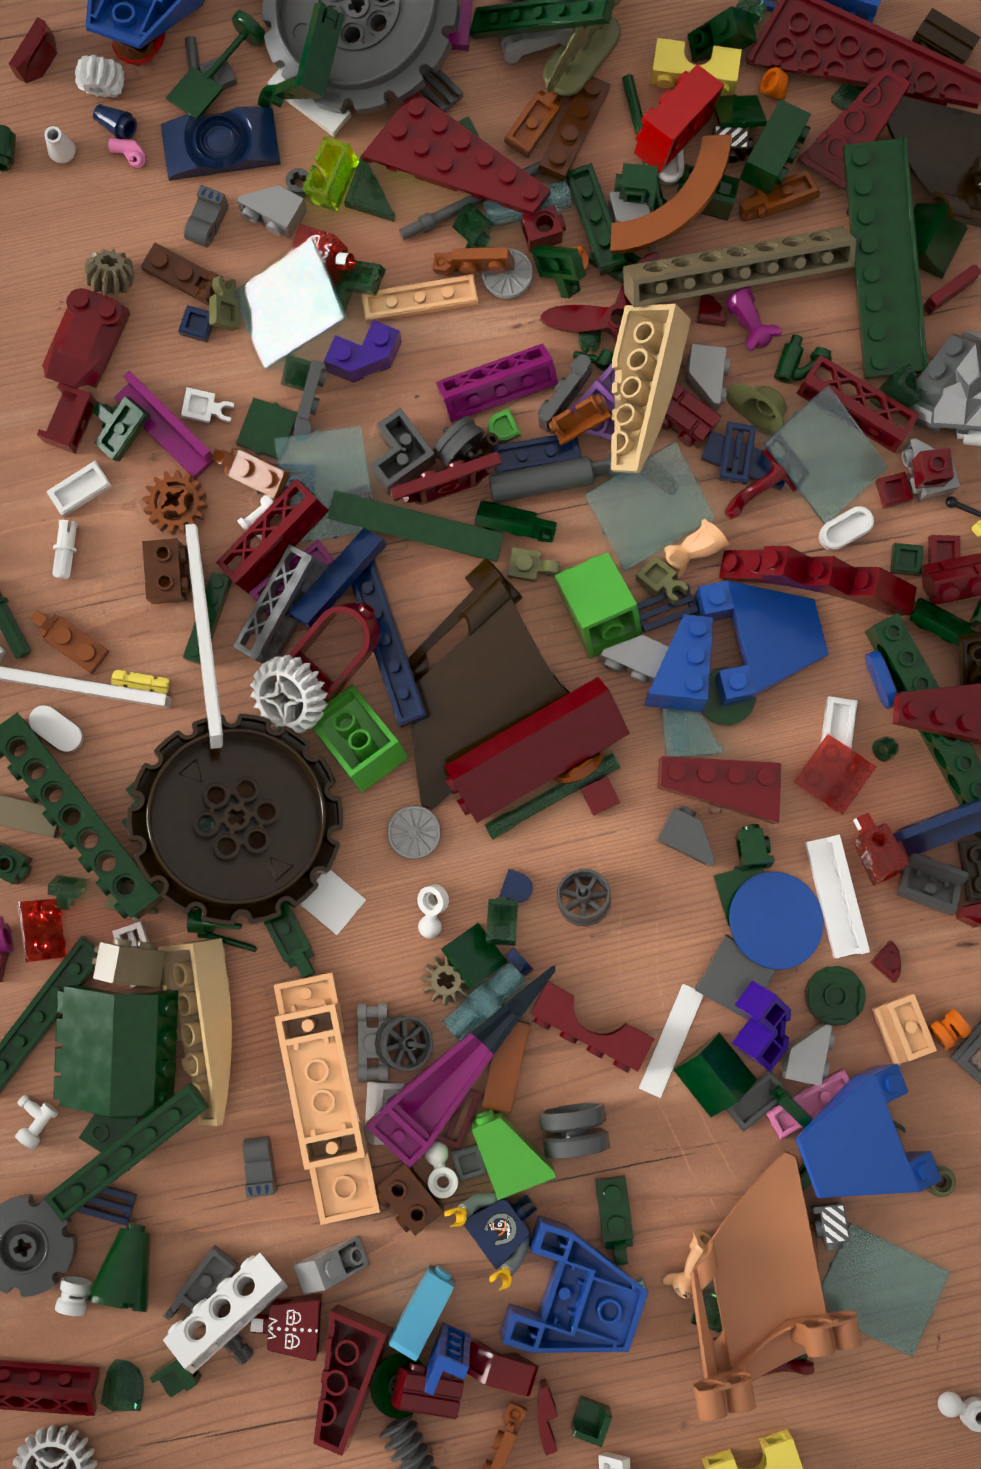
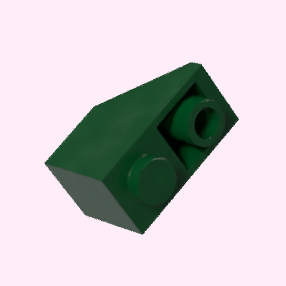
M733 6L687 34L692 60L695 62L709 60L713 46L744 50L757 42L752 15Z

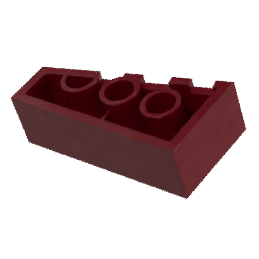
M662 756L659 759L657 789L705 802L709 805L760 819L767 823H779L781 763Z
M337 1304L330 1310L329 1314L330 1324L328 1337L326 1338V1356L324 1370L322 1371L321 1396L318 1402L313 1444L342 1456L351 1444L370 1392L371 1380L378 1364L382 1360L393 1327Z

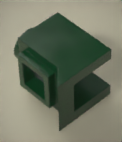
M623 163L622 174H616L614 192H620L619 199H623V202L641 204L645 202L653 210L658 166Z

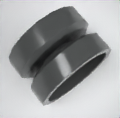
M604 1103L571 1104L539 1112L541 1129L546 1132H557L543 1139L545 1157H581L610 1149L608 1131L603 1128H593L606 1121Z

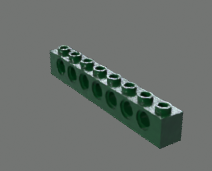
M899 613L873 625L865 631L874 650L879 651L883 655L898 694L900 692L940 688ZM918 730L958 804L962 805L981 798V762L970 742ZM981 831L975 833L977 838H981Z
M17 712L1 723L0 759L6 756L11 763L7 767L17 781L23 778L29 786L25 789V792L35 804L40 801L47 809L42 814L53 827L58 824L64 831L60 837L70 850L76 847L82 856L78 860L89 873L94 870L100 879L96 881V884L106 896L111 893L118 902L114 907L124 919L130 917L136 922L161 903L163 899L153 885L147 883L135 861L20 714ZM27 745V751L24 755L15 756V750L18 746ZM45 767V773L41 778L32 779V773L36 768ZM60 789L63 791L60 800L50 802L49 797L54 790ZM73 812H79L80 820L78 823L68 825V816ZM90 835H98L96 846L85 848L86 838ZM107 858H116L115 868L111 871H103V862ZM125 881H133L134 890L128 895H122L120 892L121 885Z

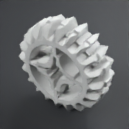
M291 655L276 656L270 659V661L263 663L253 675L255 680H253L250 686L255 691L252 692L250 697L257 701L253 708H259L261 711L260 717L270 719V726L275 725L276 731H280L283 726H287L297 733H303L315 726L324 715L322 710L328 704L323 699L326 698L328 693L321 690V687L325 682L318 681L316 677L319 671L312 672L310 670V663L302 665L301 657L292 659ZM303 702V710L302 713H300V708L302 707Z
M54 1424L50 1425L47 1431L43 1427L39 1428L36 1431V1436L30 1434L25 1439L26 1444H21L17 1449V1453L20 1456L14 1458L12 1465L17 1467V1469H33V1458L37 1460L35 1464L39 1469H51L54 1466L57 1467L61 1462L63 1464L59 1469H70L69 1463L73 1459L76 1469H94L97 1466V1460L89 1459L94 1454V1448L85 1449L84 1447L88 1442V1437L83 1438L81 1441L76 1438L79 1435V1429L74 1430L70 1435L68 1434L67 1425H63L58 1432ZM51 1447L63 1449L65 1452H55Z

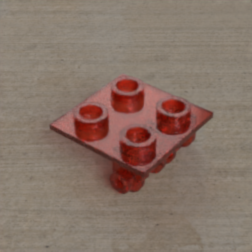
M827 734L794 780V783L826 803L834 811L843 815L877 766Z
M59 898L18 902L25 963L66 957V942L63 935Z

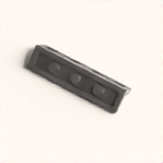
M289 544L233 647L262 664L276 656H280L298 624V621L291 618L288 611L329 566ZM294 555L302 557L297 567L290 571L289 564ZM284 582L285 589L281 595L276 596L275 590L277 586ZM270 608L271 614L268 620L262 622L261 616L264 610ZM256 633L257 640L250 650L245 645L249 637Z

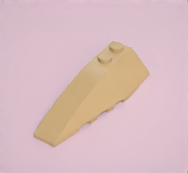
M676 304L646 305L635 308L633 305H627L624 308L612 358V369L615 370V382L612 383V394L615 396V409H612L614 434H612L611 470L613 472L640 473L664 421L679 374L691 319Z
M222 938L159 946L158 950L166 952L162 972L163 990H178L176 1042L181 1041L185 1058L181 1059L184 1071L191 1076L195 1088L209 1104V1107L197 1116L199 1125H223L231 1068L232 1019L229 979Z

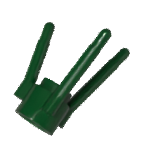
M192 909L187 917L188 933H197L198 938H222V942L252 952L257 951L256 946L212 933L215 928L241 929L242 924L235 923L234 926H221L205 923L201 920L202 912L200 909Z

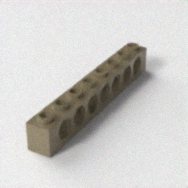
M841 226L623 266L624 294L635 308L855 267L856 238Z

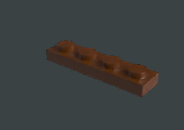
M592 76L590 80L586 81L584 88L573 96L539 164L538 171L562 182L565 181L609 93L611 84Z

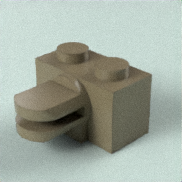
M114 938L113 944L100 942L99 946H95L94 952L98 953L97 958H92L91 964L96 965L93 979L114 984L160 988L166 952L154 949L155 943L137 941L136 946H131V940Z

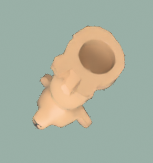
M706 519L701 521L700 529L687 536L681 545H668L664 548L666 561L670 567L676 569L678 579L685 574L690 559L707 557L719 552L723 548L729 547L724 534Z
M693 1231V1238L689 1245L691 1251L687 1257L684 1272L669 1273L663 1278V1284L673 1286L676 1294L682 1298L691 1297L693 1299L690 1273L694 1265L699 1263L708 1253L707 1244L712 1237L703 1231Z

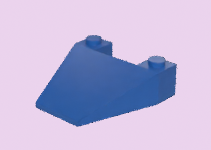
M88 0L86 30L141 49L201 7L205 0Z
M732 581L699 586L694 595L699 609V616L713 617V621L732 618L743 666L720 670L715 677L721 707L750 701L829 654L815 599Z
M898 1063L874 1066L853 1076L795 1138L817 1198L921 1192L942 1181L931 1151H910L905 1153L886 1104L909 1093Z
M538 1215L529 1246L532 1253L553 1259L555 1262L538 1313L509 1303L499 1332L502 1343L530 1353L629 1352L648 1290L567 1224Z

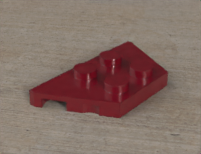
M498 451L468 462L458 460L449 464L448 469L439 472L437 470L426 471L420 475L419 479L390 488L394 501L404 498L406 503L424 505L476 487L482 482V479L492 473L491 467L499 466L502 462Z

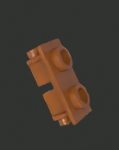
M591 394L590 397L575 405L576 411L572 412L569 408L561 414L552 417V421L548 424L552 432H556L561 446L612 417L603 395L597 394L594 396Z

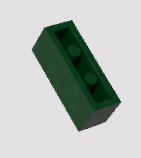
M780 99L745 164L740 180L771 194L775 184L781 186L789 170L785 168L786 164L792 165L800 148L796 147L797 143L803 144L811 127L807 126L811 113Z

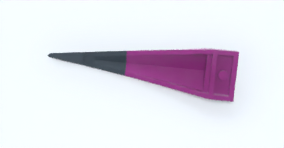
M555 966L546 970L391 1096L382 1108L366 1123V1127L409 1168L432 1146L486 1065L554 974Z

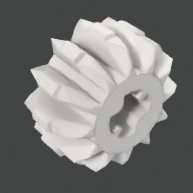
M85 55L78 60V65L75 69V83L79 89L86 91L87 94L104 98H115L118 94H121L125 78L124 71L119 63H114L113 59H106L103 56L97 57L95 55Z

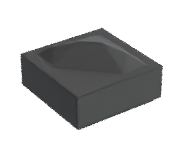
M219 57L199 65L201 72L206 74ZM228 60L211 78L223 86L224 89L237 84Z

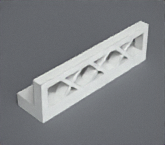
M840 835L805 842L833 958L869 953L870 949Z

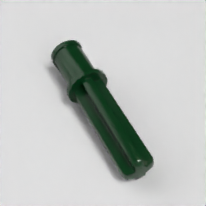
M0 591V630L16 659L26 657L31 653V649L7 605L8 598L3 597Z

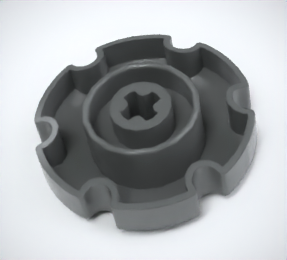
M32 1194L15 1196L0 1204V1291L8 1293L13 1287H16L20 1290L22 1297L41 1294L59 1282L57 1272L66 1273L71 1268L77 1250V1235L70 1234L67 1231V1225L72 1222L71 1217L62 1222L45 1199L41 1200L40 1204L34 1201ZM22 1242H30L31 1248L23 1247Z

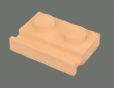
M911 993L884 1003L881 1006L871 1008L893 1064L898 1063V1065H901V1063L937 1051L915 994Z

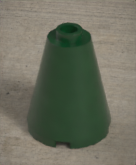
M128 1223L126 1229H119L87 1294L86 1301L120 1309L133 1308L132 1311L147 1312L149 1299L150 1233L144 1232L146 1226Z

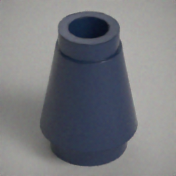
M102 104L97 105L94 109L93 119L117 139L129 140L135 134L137 121L130 112Z

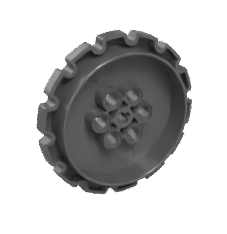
M263 0L262 20L267 27L271 28L264 35L266 47L273 63L278 68L285 67L281 73L284 80L294 76L297 77L314 4L322 2L326 6L337 10V13L344 14L325 97L313 100L318 107L339 114H345L350 106H354L360 115L387 110L391 98L396 97L402 103L426 86L424 80L425 73L429 71L437 73L452 49V45L446 37L449 33L457 32L461 8L460 0H388L382 3V0ZM386 24L382 31H377L380 25ZM360 36L357 42L351 43L354 37Z

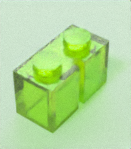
M324 136L314 159L320 170L317 166H311L302 189L312 204L337 212L359 160L350 144Z

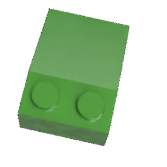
M353 685L327 703L328 705L322 710L324 715L312 727L361 793L408 759L400 742Z

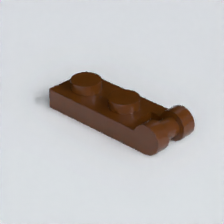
M156 242L141 265L143 271L209 305V297L214 294L212 280L219 276L218 274L198 266ZM202 280L206 282L203 289L198 288Z

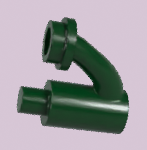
M793 334L790 343L784 344L774 378L787 384L805 379L818 357L822 355L831 361L832 352L823 347H816L810 355L812 361L804 367L798 368L804 351L801 347L803 337Z

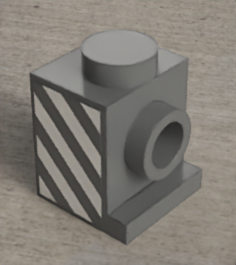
M838 1202L811 1206V1212L818 1214L819 1219H814L817 1238H822L825 1250L844 1248V1242H851L844 1203Z

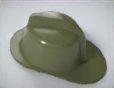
M744 384L728 386L725 391L727 392L726 399L739 414L746 418L753 426H757L756 429L766 435L775 436L781 433L784 429L783 416L788 407L785 399L776 389L768 386H755L752 388Z

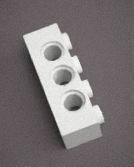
M261 1253L247 1258L242 1263L241 1270L232 1278L224 1279L217 1286V1291L209 1299L205 1298L198 1302L189 1317L184 1321H178L169 1329V1335L163 1341L185 1370L192 1374L195 1373L288 1288V1285ZM254 1282L255 1288L250 1295L243 1296L244 1286L247 1283ZM225 1304H230L229 1314L219 1318L220 1308ZM206 1325L205 1335L201 1339L195 1340L194 1335L197 1328Z

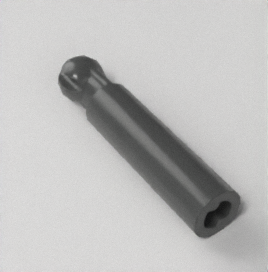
M610 453L606 460L593 462L589 456L491 474L488 477L493 503L495 504L593 485L595 478L603 475H609L614 479H623L630 473L613 472L611 470Z

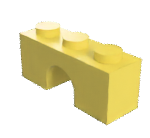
M657 38L650 84L664 89L676 87V82L684 71L689 73L696 66L685 57L684 41ZM713 46L710 60L700 65L724 84L720 96L734 94L738 81L742 49Z
M788 1429L759 1438L763 1452L762 1459L758 1465L749 1468L803 1469L794 1440ZM730 1449L701 1459L704 1469H746L736 1464Z

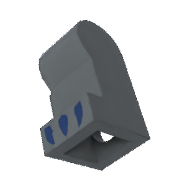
M200 185L197 192V202L185 226L184 238L208 248L219 230L229 205L224 193Z
M263 1136L244 1139L246 1197L274 1195L278 1187L270 1137Z

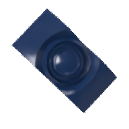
M236 107L219 114H202L198 120L190 115H184L161 124L169 181L281 164L272 108Z

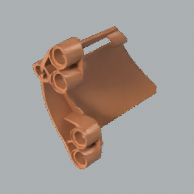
M784 1151L734 1206L708 1242V1253L699 1263L694 1265L690 1273L704 1378L693 1384L698 1417L701 1421L719 1420L726 1417L727 1413H744L755 1409L756 1403L752 1382L801 1355L807 1354L808 1357H824L833 1354L835 1350H849L862 1346L856 1311L827 1312L797 1156ZM712 1279L714 1281L723 1329L721 1335L714 1342H711L702 1290Z

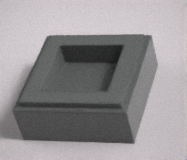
M477 1144L451 1151L459 1182L488 1174Z

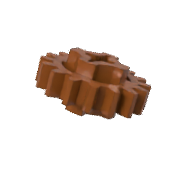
M179 470L175 471L174 477H171L165 471L163 480L155 476L153 479L156 485L154 487L146 486V489L151 494L150 496L143 497L142 500L149 504L143 510L147 515H151L148 520L153 525L158 523L157 528L163 532L168 527L171 535H175L177 528H180L183 534H185V525L196 524L194 521L196 518L204 519L200 509H207L208 505L201 500L206 498L207 495L204 490H199L202 485L198 480L192 482L193 477L189 473L182 478ZM173 485H181L179 488L169 487ZM160 493H161V501H160V503L157 505V500H158V497H159V495H160ZM176 499L180 504L175 507L171 501ZM194 500L192 510L189 512L190 502ZM172 517L182 518L179 520H169Z

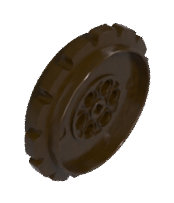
M239 714L237 721L230 724L226 721L225 716L221 715L223 731L222 748L211 749L207 717L192 723L193 733L191 735H184L179 730L175 731L155 748L154 754L158 762L154 765L147 763L142 765L131 790L132 795L138 798L140 803L137 806L128 808V836L130 842H138L142 845L141 850L134 854V859L140 872L148 884L152 885L156 882H161L164 885L160 896L170 906L185 915L189 914L192 909L198 908L202 912L201 920L205 923L234 926L238 916H245L249 925H255L278 918L281 915L280 905L282 903H288L291 907L296 908L318 888L319 884L315 880L314 874H327L339 850L340 843L332 838L331 833L340 831L343 827V808L341 798L339 796H331L329 793V789L336 783L331 769L321 755L313 758L308 756L309 741L287 726H283L277 732L271 730V721L268 718ZM248 784L254 789V794L249 798H243L238 794V787ZM219 790L224 794L225 799L219 804H214L209 801L207 796L211 791ZM268 806L273 810L274 817L270 820H263L258 815V809ZM233 813L235 816L243 815L241 820L243 824L239 825L236 822L232 825L230 823V814ZM203 818H209L214 822L215 828L210 832H202L197 826L198 822ZM258 834L263 837L265 845L259 849L252 848L248 843V838L251 835ZM224 840L231 841L235 846V851L230 855L220 853L218 850L220 842Z

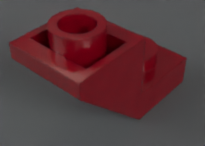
M471 1341L468 1375L484 1385L523 1396H530L539 1368L538 1365L518 1353L500 1354L481 1341Z

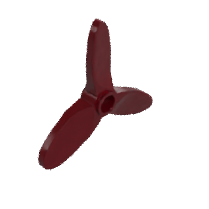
M650 253L645 255L637 264L660 260L661 257L658 253ZM623 282L615 304L610 307L592 305L556 306L544 311L540 320L549 328L570 333L608 332L610 335H613L616 344L620 325L614 324L610 317L612 315L623 316L625 306L632 304L624 294Z

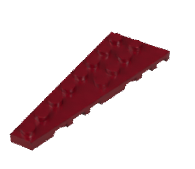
M779 0L757 38V42H755L746 57L747 63L752 66L768 69L778 67L788 73L867 87L887 67L912 83L905 93L907 96L978 109L981 103L980 72L823 0Z

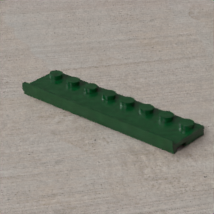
M907 137L844 145L842 151L850 234L856 238L854 277L864 379L915 372L921 373L928 366Z

